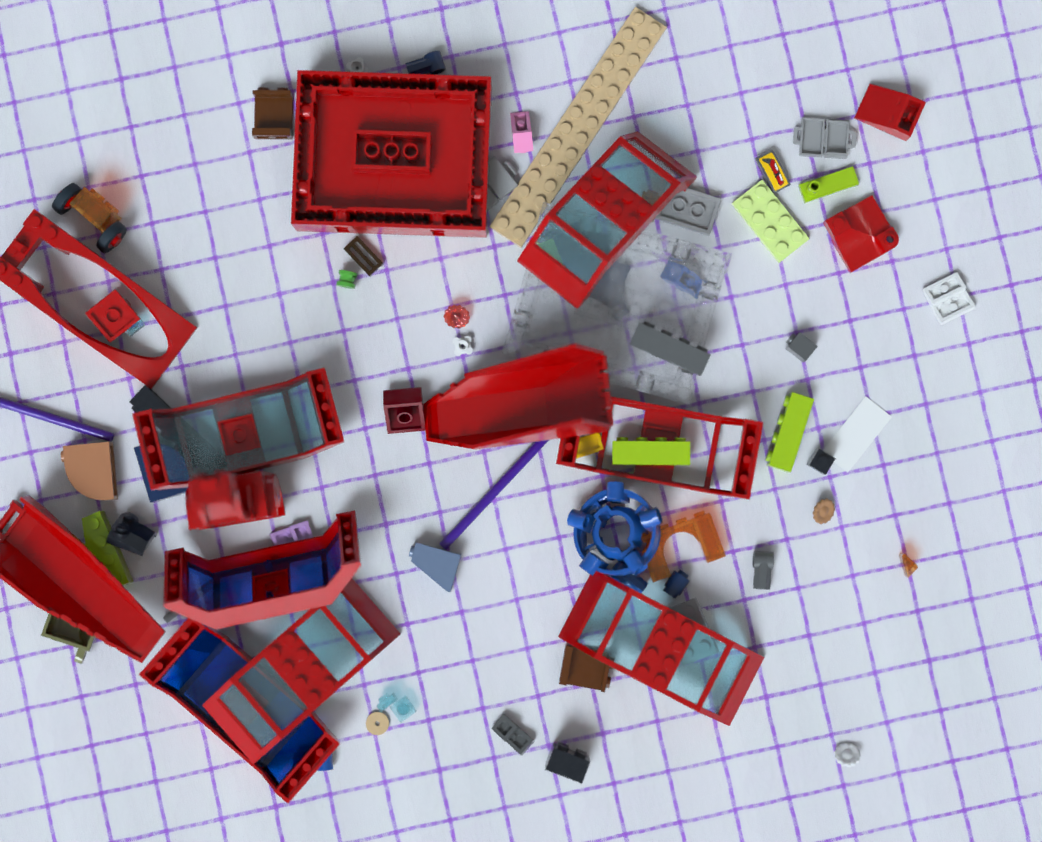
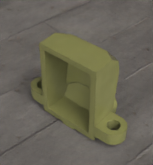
M48 614L41 633L43 637L78 648L74 662L80 664L83 663L87 651H90L94 636L86 634L87 632L78 627H73L65 620Z

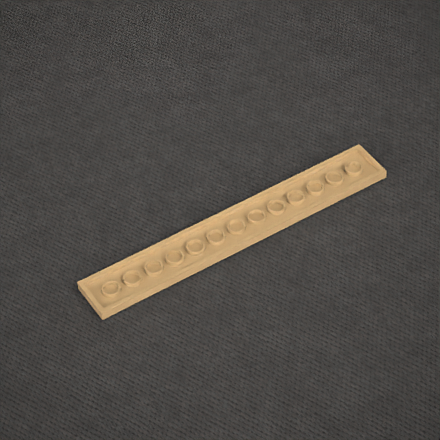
M637 7L633 9L519 181L518 187L513 190L491 223V229L520 248L523 247L667 29L665 25Z

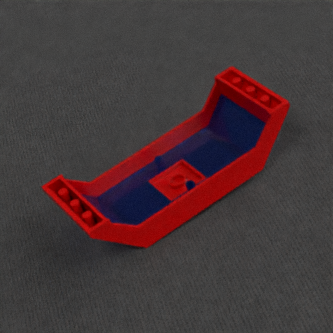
M355 510L336 514V520L322 536L208 560L185 551L184 547L165 551L164 607L216 630L331 605L361 566Z
M188 618L139 675L152 687L175 699L256 769L273 791L286 803H289L340 745V742L313 711L257 762L252 764L202 705L253 658L217 629L215 630ZM259 663L238 679L282 731L308 709L295 694ZM234 684L220 696L263 747L277 736L275 731Z

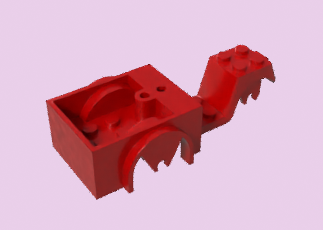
M222 470L214 472V476L198 474L193 475V480H188L185 503L189 530L212 529L286 515L280 483L277 475L274 473L257 471L236 475L231 474L230 471Z

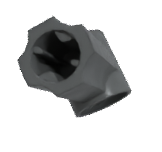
M754 551L752 561L754 568L753 589L770 590L774 552Z

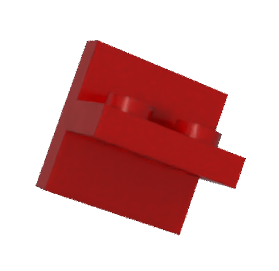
M116 288L85 312L110 343L140 320V317L132 309L131 303L124 299Z

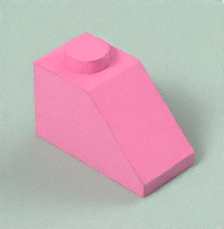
M529 111L510 113L514 153L533 151Z

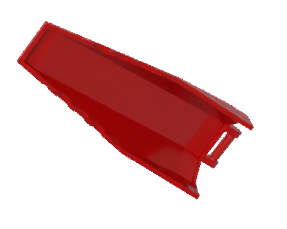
M30 495L19 499L24 504V507L18 501L12 500L9 504V509L0 520V579L38 608L65 620L73 627H78L87 632L86 634L104 641L105 644L143 663L166 631L87 546L43 505ZM17 511L19 513V516L10 526L8 531L4 533V527L7 525L9 520Z

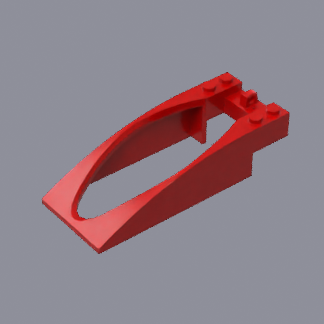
M33 209L24 221V227L3 255L0 256V281L96 351L153 389L197 330V327L78 239ZM43 240L66 255L72 253L101 266L132 290L155 317L168 340L166 353L159 357L140 356L109 346L87 335L62 317L42 295L43 284L36 282L21 271V269Z

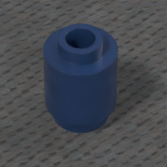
M680 569L678 572L674 570L664 584L665 588L663 591L676 599L690 582L687 579L689 575Z

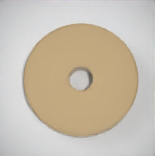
M373 712L366 720V728L373 735H381L389 727L388 717L382 712Z

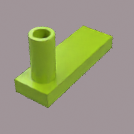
M852 166L799 184L798 187L805 204L858 186L859 181Z

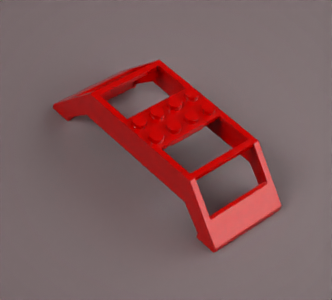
M611 396L612 408L607 409V411H612L613 404L645 410L641 437L647 438V441H655V438H667V441H675V438L680 437L683 417L715 423L704 487L672 481L674 465H635L634 474L602 468L608 431L602 432L601 442L603 450H599L596 467L576 463L580 436L560 439L556 460L558 465L707 494L750 500L764 422L722 417ZM721 424L742 426L731 491L710 488Z

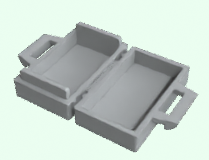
M802 117L801 127L794 128L793 144L800 146L799 156L822 157L824 155V158L846 159L848 157V149L856 147L857 132L849 130V120L827 119L825 122V119ZM797 131H800V142L797 141ZM849 134H852L851 145H848Z
M495 156L489 160L487 211L499 202L498 199L502 200L518 187V184L513 179L517 174L515 168L508 160L500 163ZM506 164L511 169L513 174L510 175L504 168Z

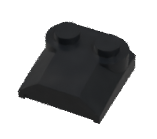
M126 512L121 514L113 524L106 543L143 556L149 544L157 536V533L139 523V519L135 514Z

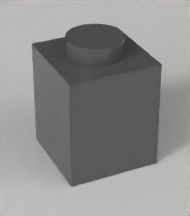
M799 332L796 335L792 334L786 341L788 346L785 349L804 363L818 346Z

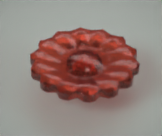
M461 305L449 306L443 316L448 326L459 329L465 327L470 319L469 311Z

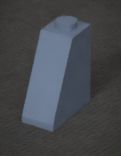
M418 542L415 546L412 545L409 552V557H412L411 562L445 591L451 592L461 554Z

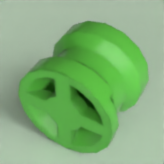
M339 270L340 278L336 285L355 289L354 281L358 274Z

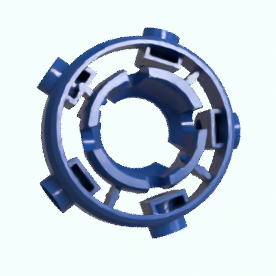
M607 482V490L601 491L588 499L580 511L572 509L567 518V524L574 527L575 547L582 558L579 566L592 576L596 571L611 576L638 575L648 567L647 564L651 561L659 546L661 536L660 524L663 523L659 509L657 507L652 508L640 495L624 489L623 482ZM630 499L641 503L636 510L621 506L610 507L606 505L603 507L607 502L613 504L630 503ZM615 515L624 517L630 526V534L627 540L631 546L625 551H622L619 547L605 545L603 537H600V527L605 528L607 521ZM592 529L593 543L587 545V533H590ZM648 531L652 532L651 542L644 554L642 552L647 543L642 541V533L648 534ZM597 549L606 559L611 561L617 559L619 562H625L628 567L621 570L606 569L609 564L590 551Z

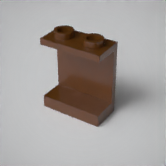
M266 87L252 90V94L255 97L253 138L292 140L293 94L291 90L284 87H279L277 90H269Z
M565 645L559 684L566 686L568 684L605 692V689L610 687L611 682L608 672L609 669L613 668L574 646ZM603 652L602 656L614 661L610 652Z

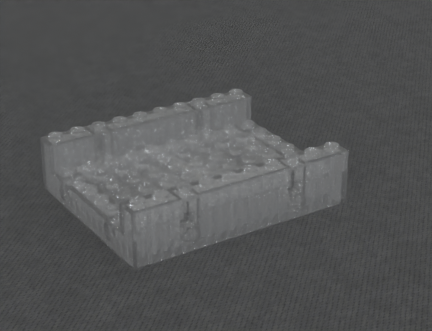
M543 202L537 228L546 214L555 205ZM563 208L557 215L607 255L627 234L610 220ZM551 221L535 244L538 245L553 238L564 266L587 284L603 260ZM644 230L605 272L588 299L578 309L525 269L502 353L516 358H524L575 343L603 350L608 360V370L604 372L609 373L611 384L690 405L697 375L629 344L639 322L643 324L646 321L655 325V330L661 332L664 329L673 333L671 337L677 340L680 337L689 340V345L695 348L697 345L705 347L725 273H727L732 253Z

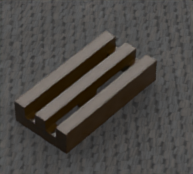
M358 236L344 248L369 277L384 265ZM356 242H358L368 252V254L377 262L376 265H374L355 245ZM351 247H352V248L368 263V265L372 268L370 271H369V270L365 267V265L349 250Z

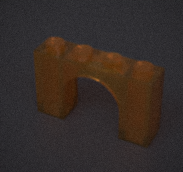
M703 510L693 514L694 518L687 520L684 517L676 520V524L670 527L668 523L660 526L661 536L658 549L647 564V570L652 582L671 576L664 557V545L667 539L675 533L687 532L693 535L700 545L706 563L726 557L710 513L705 514ZM648 531V534L642 533L641 539L647 543L642 552L644 554L651 542L652 533Z

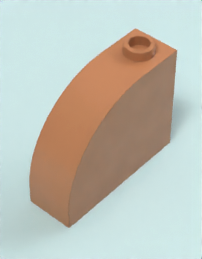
M113 442L63 446L61 460L64 462L68 480L78 492L96 500L118 499Z

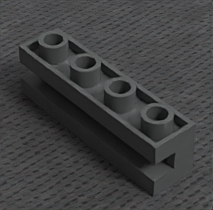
M644 321L643 324L639 322L629 345L698 376L702 375L711 354L707 353L708 349L697 345L695 348L689 345V340L682 337L677 340L671 337L673 333L662 329L660 332L655 330V325Z

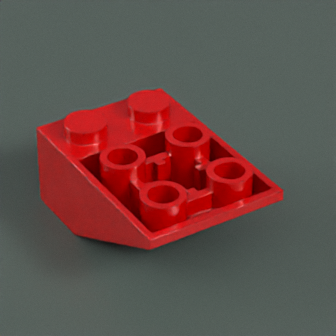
M869 84L854 119L907 141L914 131L926 102L906 93Z

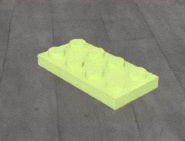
M763 180L732 203L733 207L778 263L809 240V237Z

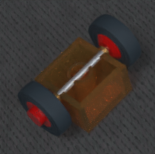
M75 183L69 184L54 199L52 203L53 210L63 215L70 209H76L97 229L102 231L96 247L103 253L110 252L120 244L127 231V228L119 222L122 219L118 215L119 210L107 200L103 202L105 198L93 188L89 190L84 186L81 189Z

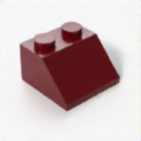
M421 387L383 390V407L388 434L425 431L424 403Z

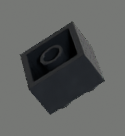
M553 743L545 763V770L582 784L590 764V758L587 752L576 748V751H573L565 743Z

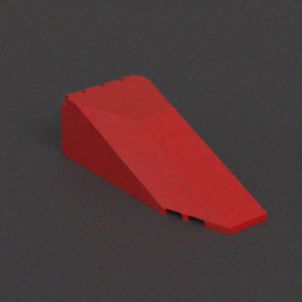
M575 343L464 374V379L458 383L453 382L450 384V389L444 393L436 394L424 403L426 441L477 450L609 431L614 424L612 411H607V409L612 408L611 392H605V390L610 389L609 373L604 372L608 370L607 355H604L603 350Z

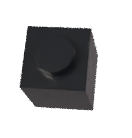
M816 448L806 465L826 475L836 458Z

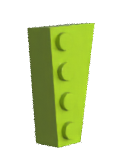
M98 511L82 518L87 548L123 586L134 582L121 549L106 543L107 536L112 527L105 511Z

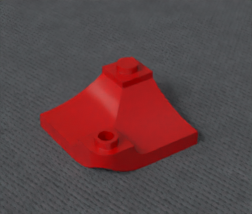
M873 195L823 222L832 238L831 241L850 273L892 250L899 243V237L895 229L888 223ZM888 236L892 238V243L887 242L886 238Z

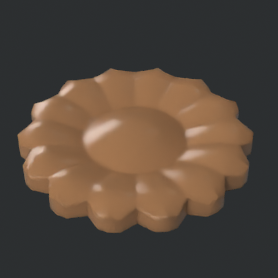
M825 498L817 502L813 511L815 522L826 524L831 520L835 511V504L832 503V500Z

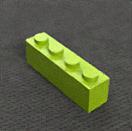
M794 392L789 393V396H785L782 405L785 409L783 414H779L777 420L779 428L777 432L774 431L771 443L774 444L772 450H768L765 461H768L767 466L787 473L792 471L814 402L813 398Z
M617 437L616 441H612V465H690V441H686V438H675V441H667V438H655V441H647L645 437H637L636 441H628V437Z

